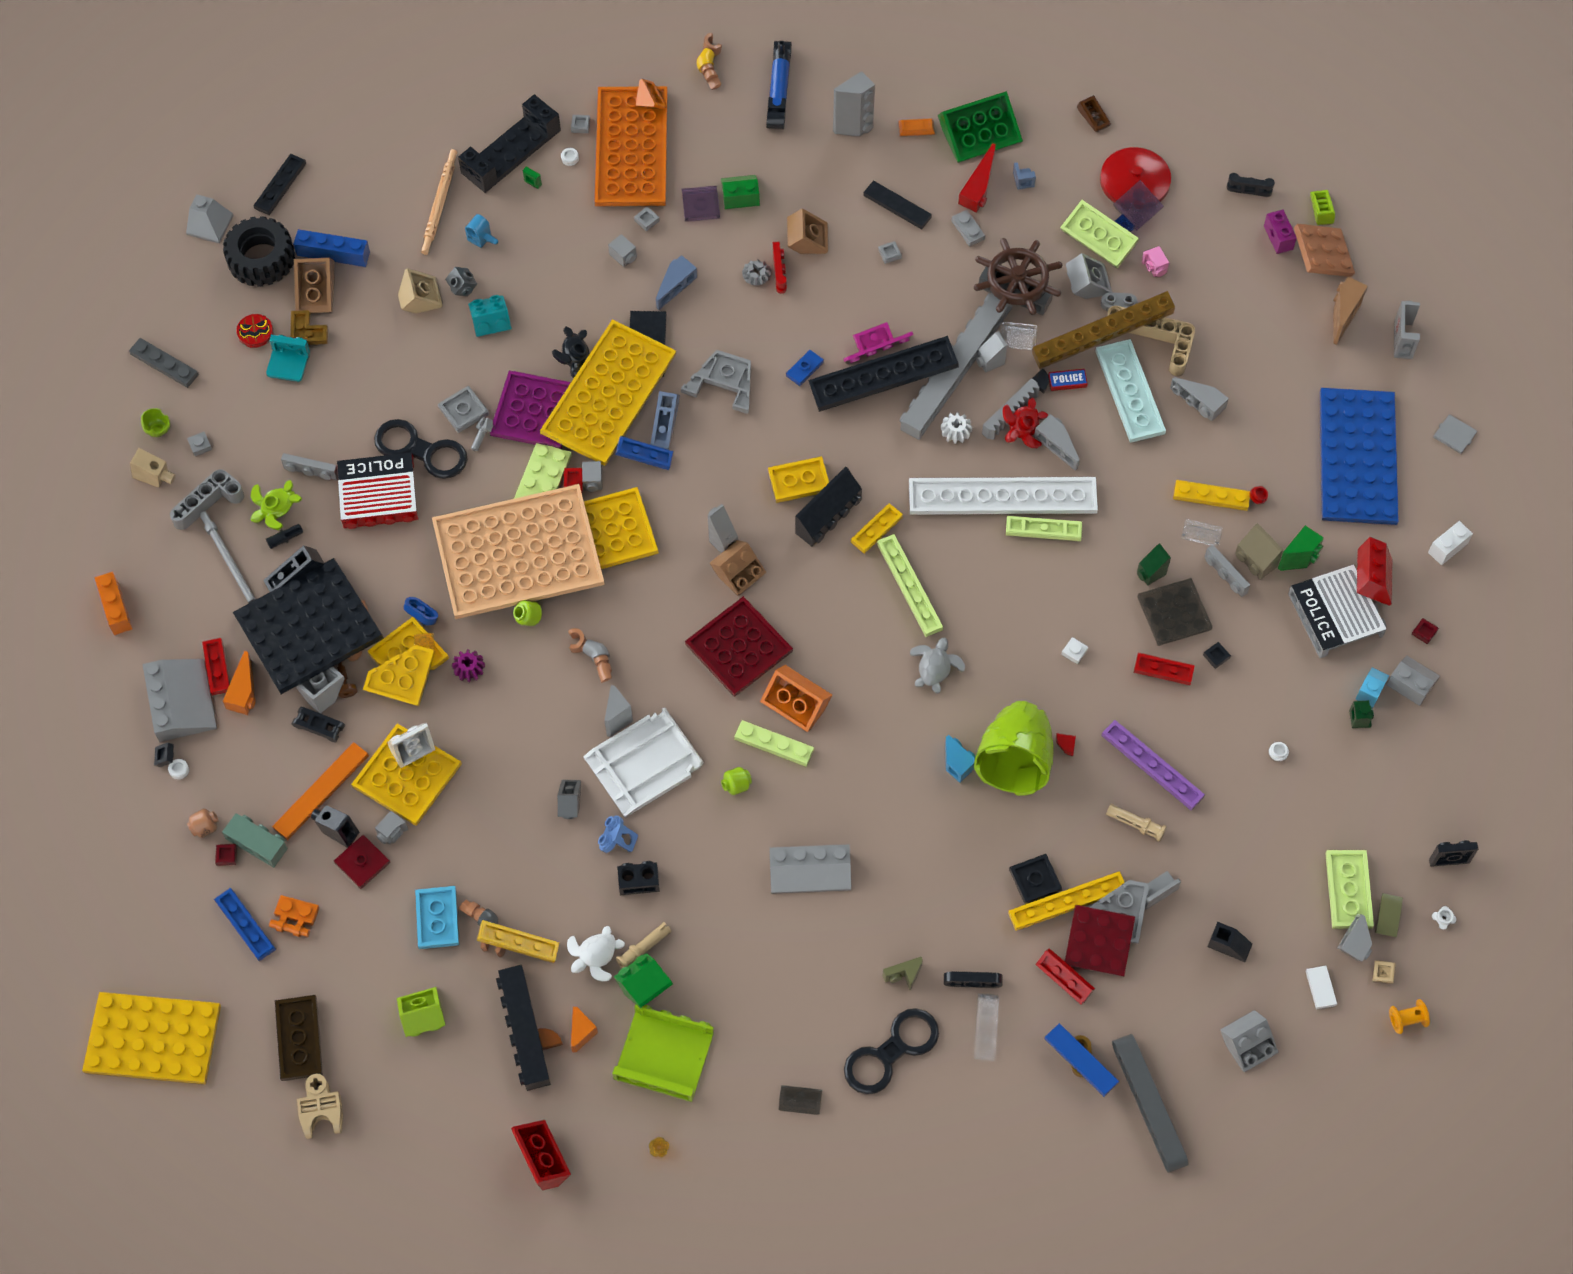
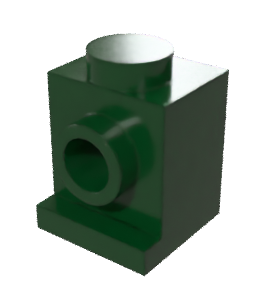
M1369 700L1353 701L1349 710L1352 728H1371L1374 710L1370 706Z

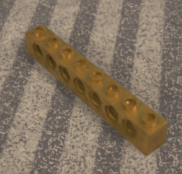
M1166 291L1032 347V354L1038 368L1042 369L1174 314L1175 305L1169 292Z

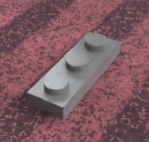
M285 453L282 455L281 461L284 469L287 471L302 472L307 476L315 475L325 480L338 479V469L334 464Z
M1213 544L1209 546L1204 556L1206 562L1218 571L1219 576L1230 584L1231 589L1235 593H1238L1241 597L1246 595L1250 584Z

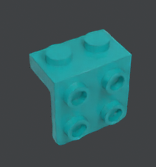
M493 295L483 300L475 299L468 304L476 337L512 329L504 296Z
M271 335L269 341L273 351L266 371L267 377L300 382L310 354L307 340L300 337L291 338L284 335Z

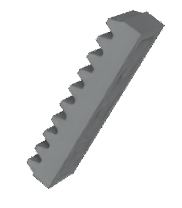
M1031 378L983 424L982 435L987 439L994 440L995 434L999 435L1000 430H1004L1005 425L1008 426L1003 418V407L1008 404L1012 413H1014L1018 408L1028 406L1029 399L1038 397V383Z

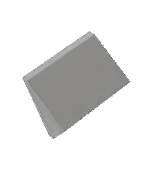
M613 685L610 687L605 715V727L608 737L613 736L633 722L631 705Z

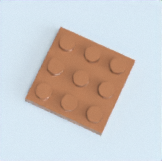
M1297 224L1294 227L1307 272L1352 277L1355 274L1340 228Z

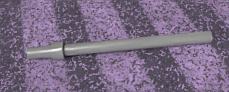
M206 511L201 512L200 517L205 524L206 532L213 538L248 603H251L255 598L218 534L216 524L211 521Z

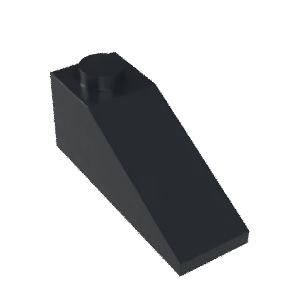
M303 545L263 581L269 592L325 563L317 549Z

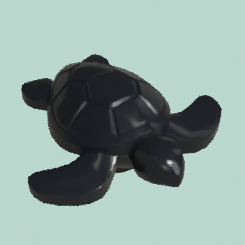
M565 326L563 331L567 337L562 344V353L554 349L552 355L558 362L570 367L571 377L574 378L590 354L589 348L583 340L587 336V331L581 330L576 334L573 333L571 328Z

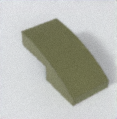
M1382 893L1375 933L1397 937L1403 897Z

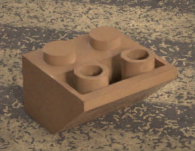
M736 540L710 562L717 576L738 596L766 573L749 544Z

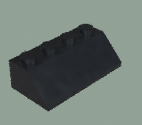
M846 466L795 516V534L810 546H813L816 542L820 543L829 530H833L837 522L841 518H845L854 505L857 506L862 500V488Z

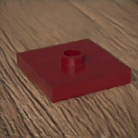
M364 835L359 837L333 860L360 889L390 864V860Z

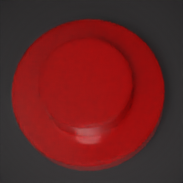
M1256 486L1251 489L1250 498L1256 504H1264L1268 499V491L1262 486Z

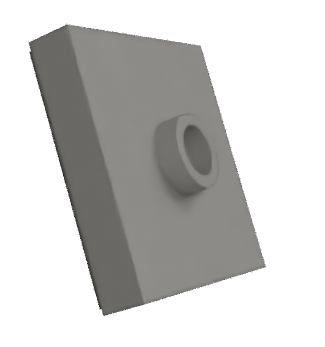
M469 386L438 404V408L458 433L489 415V411Z

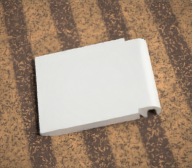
M662 708V712L659 715L656 713L652 717L647 715L583 756L625 818L691 778V773L699 769L704 763L666 708Z

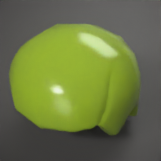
M150 408L143 412L141 426L146 434L152 437H161L168 432L170 420L168 415H164L161 412V409Z

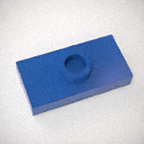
M809 350L786 372V377L798 386H801L824 363V359L812 350Z

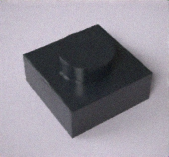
M1219 642L1203 653V656L1215 669L1231 657Z
M167 742L155 747L154 766L163 767L173 763L174 744Z

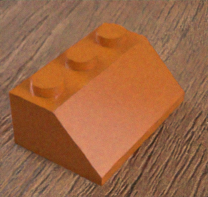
M783 665L775 670L760 702L806 732H809L825 711L832 694L787 665Z

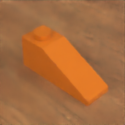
M244 651L225 694L223 703L228 710L248 715L250 709L254 708L256 699L252 660L249 653Z

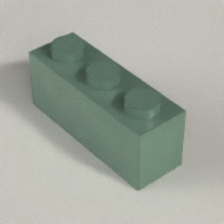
M236 813L222 831L225 839L274 868L288 849L285 839L278 834L272 835L261 824L255 825L248 816H240Z

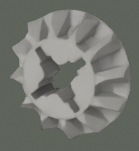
M759 259L756 261L750 260L748 264H745L742 275L747 283L762 285L770 279L771 270L765 261L761 262ZM754 268L757 269V271L760 270V276L756 272H754Z

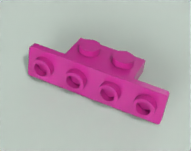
M883 323L853 335L859 352L845 357L843 360L844 362L850 361V364L861 360L860 356L864 354L869 357L876 354L877 349L883 348L884 351L894 347L893 343L899 341L902 344L910 341L909 337L914 334L909 332L893 338L888 323Z

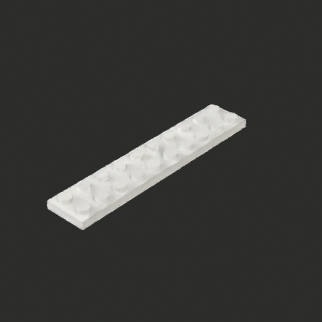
M1096 477L909 478L910 515L1097 514L1098 511Z

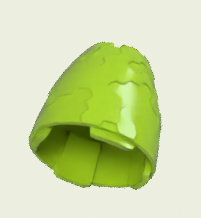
M1016 701L1001 710L983 734L975 756L974 769L984 783L1002 791L1015 793L1017 796L1034 794L1046 786L1053 765L1054 752L1052 731L1046 712L1039 710L1036 705L1027 701Z

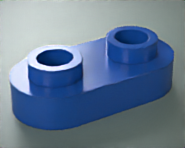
M416 597L406 598L403 608L409 615L426 626L436 623L438 613L433 608Z

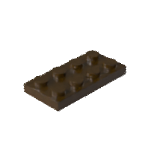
M316 995L275 1000L280 1080L288 1081L308 1078L313 1074L323 1075Z

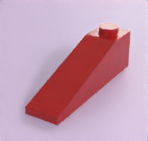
M994 143L959 193L958 204L976 213L987 202L986 194L996 148Z

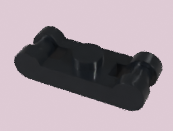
M1231 173L1226 188L1230 192L1269 197L1272 195L1275 181L1272 178L1260 180L1252 177H1240L1237 173Z
M305 707L299 708L297 718H294L291 723L298 729H304L334 743L339 739V732L343 731L345 727L343 722ZM305 717H309L307 722L304 721ZM328 726L333 727L332 731L327 730Z

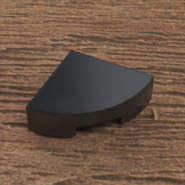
M1042 368L1032 379L1038 383L1039 390L1044 394L1048 387L1049 377Z

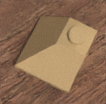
M407 268L398 293L401 309L416 314L441 308L443 304L436 277Z

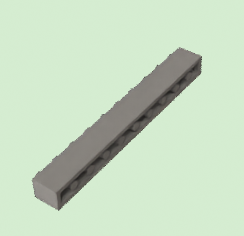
M993 293L987 294L983 306L978 307L974 319L968 321L966 330L958 335L957 343L954 346L952 345L959 368L929 377L927 385L921 387L917 399L914 398L910 403L908 412L902 414L900 418L901 431L918 440L921 439L975 362L978 349L997 331L1013 308V305L1006 304L1004 310L998 313L996 307L1000 300Z

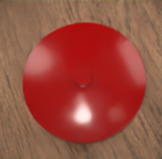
M1139 147L1124 148L1114 152L1105 160L1101 169L1100 184L1105 195L1113 203L1127 209H1147L1157 205L1166 197L1171 184V172L1164 159L1155 152Z

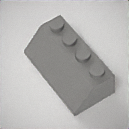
M862 71L834 89L833 132L835 134L861 136L864 133L870 132L873 128L875 84Z
M849 844L770 848L771 894L851 890Z

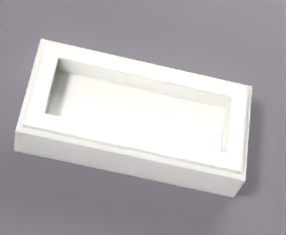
M1327 966L1306 969L1305 972L1316 1010L1336 1006L1337 1001Z

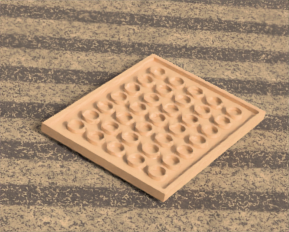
M579 484L432 517L455 619L516 606L520 601L524 600L537 601L605 585Z

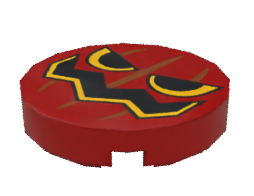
M251 314L240 320L236 333L242 344L250 348H258L268 343L271 335H273V326L266 316Z

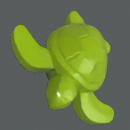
M288 480L284 488L273 489L264 497L261 495L260 486L258 484L254 485L251 490V499L261 509L256 510L250 520L254 523H259L265 518L267 527L274 530L283 528V525L276 519L284 516L290 510L293 503H298L302 500L298 494L292 491L293 482Z

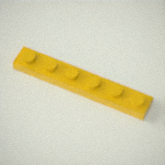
M1119 871L1008 911L1015 931L1074 911L1075 905L1088 906L1096 903L1125 882Z

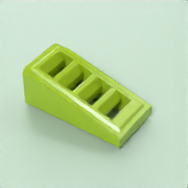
M1329 191L1310 192L1317 225L1333 224L1335 221V211Z

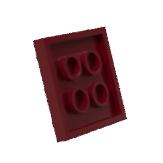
M1075 905L1065 962L1069 966L1124 977L1135 916Z

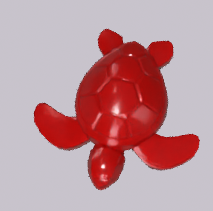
M1034 398L1028 400V406L1018 408L1014 413H1012L1008 404L1003 407V418L1010 425V430L1005 436L1007 443L1021 438L1024 444L1030 448L1037 449L1042 445L1032 435L1035 434L1039 420L1046 419L1048 414L1044 411L1038 413L1035 408L1036 401Z

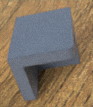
M1018 162L1014 163L1013 175L1017 190L1035 187V172H1031L1030 168L1019 169Z

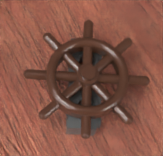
M1002 238L1000 244L1003 251L997 254L992 261L981 256L975 258L977 263L986 267L979 277V283L974 285V290H985L993 293L1000 300L996 307L998 313L1004 310L1006 304L1027 308L1031 315L1036 313L1044 315L1053 299V295L1056 297L1061 295V291L1049 286L1048 282L1049 271L1060 269L1063 264L1060 261L1046 264L1044 259L1036 253L1040 246L1038 240L1033 242L1030 249H1010L1007 239ZM1015 259L1023 260L1021 265H1017ZM1008 261L1011 269L1002 266V264ZM1030 263L1036 267L1026 270ZM1040 274L1041 282L1031 278V276Z

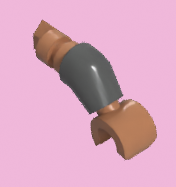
M465 900L458 908L471 918L474 917L479 926L482 920L498 924V917L492 910L480 908V905L474 901L469 902ZM481 942V949L488 951L490 944ZM497 947L495 952L499 957H502L506 949Z

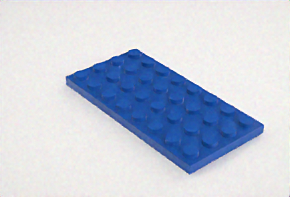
M1321 388L1322 520L1397 525L1399 520L1395 392Z

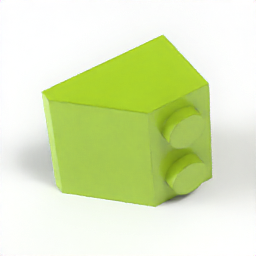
M436 987L397 998L399 1016L405 1037L418 1036L422 1032L436 1031L446 1026Z

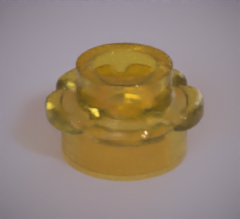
M662 1137L653 1139L649 1143L650 1154L654 1157H664L667 1154V1150H669V1143Z

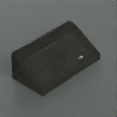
M781 1085L779 1110L819 1115L822 1090Z

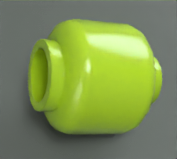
M524 600L516 605L513 615L518 624L535 626L541 620L542 609L538 603Z
M742 767L726 771L723 775V780H721L724 791H728L731 795L747 791L750 784H752L749 771L744 770Z

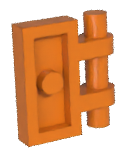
M280 895L274 911V915L280 917L278 921L271 919L269 927L275 928L278 932L286 931L293 933L297 937H308L310 929H306L304 926L305 924L313 926L320 907L313 903ZM288 920L296 921L297 924L291 925L287 922Z

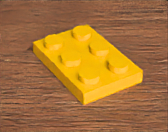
M822 456L768 467V474L776 503L817 495L829 483Z

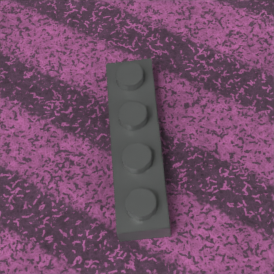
M139 338L129 350L130 355L187 388L199 375L195 369L142 338Z

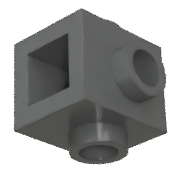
M454 267L445 279L452 293L458 296L470 295L477 286V282L468 268Z

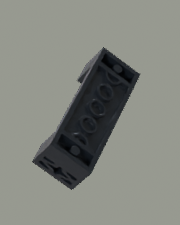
M535 94L522 104L524 117L487 148L478 153L470 146L458 156L461 174L484 193L489 191L561 131L559 114Z

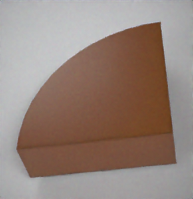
M546 1028L538 1029L543 1050L563 1045L561 1038L556 1032Z

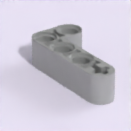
M218 469L214 471L170 511V517L174 526L179 530L188 528L200 517L201 512L207 511L222 496L231 503H240L244 499V492L240 483L225 470Z

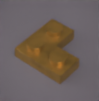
M309 310L291 311V338H303L307 340L308 345L328 344L327 325H310Z

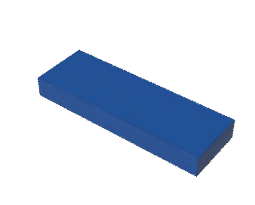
M620 436L615 455L669 470L673 451Z

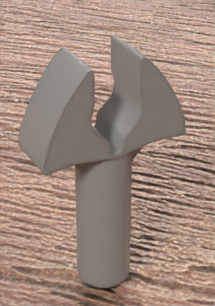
M483 417L478 422L475 428L479 431L471 447L472 450H479L486 432L492 431L493 420Z

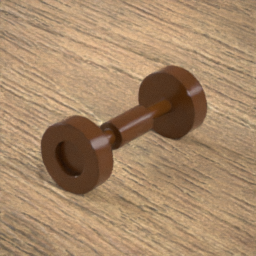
M340 662L337 669L345 679L338 695L341 698L352 697L358 692L357 687L353 683L347 684L348 676L342 662Z

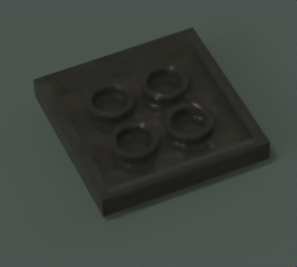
M1192 578L1138 593V600L1158 646L1212 630V624Z

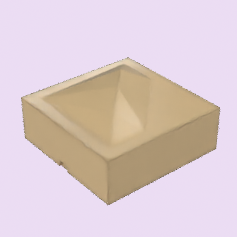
M1375 960L1373 982L1393 984L1396 963Z

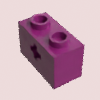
M1284 209L1268 213L1264 222V228L1276 254L1293 250L1297 237Z

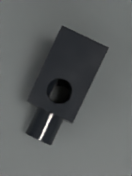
M325 806L322 811L315 809L311 814V819L315 821L323 834L347 848L360 833L349 815L332 807Z

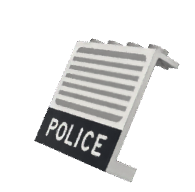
M1354 565L1291 585L1288 595L1319 658L1326 657L1330 649L1377 633L1382 638L1386 631V622L1384 619H1381L1376 603L1372 602L1371 598L1357 593V570Z

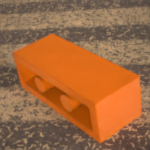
M113 571L94 577L106 618L113 634L117 635L132 630L120 586Z

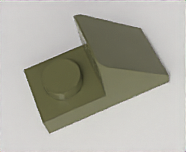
M922 957L883 969L885 983L889 981L895 983L900 981L902 977H905L908 988L911 990L921 970Z

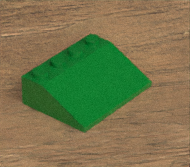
M1007 91L943 111L937 115L942 131L957 162L986 154L993 143L996 144L995 150H999L1023 142Z

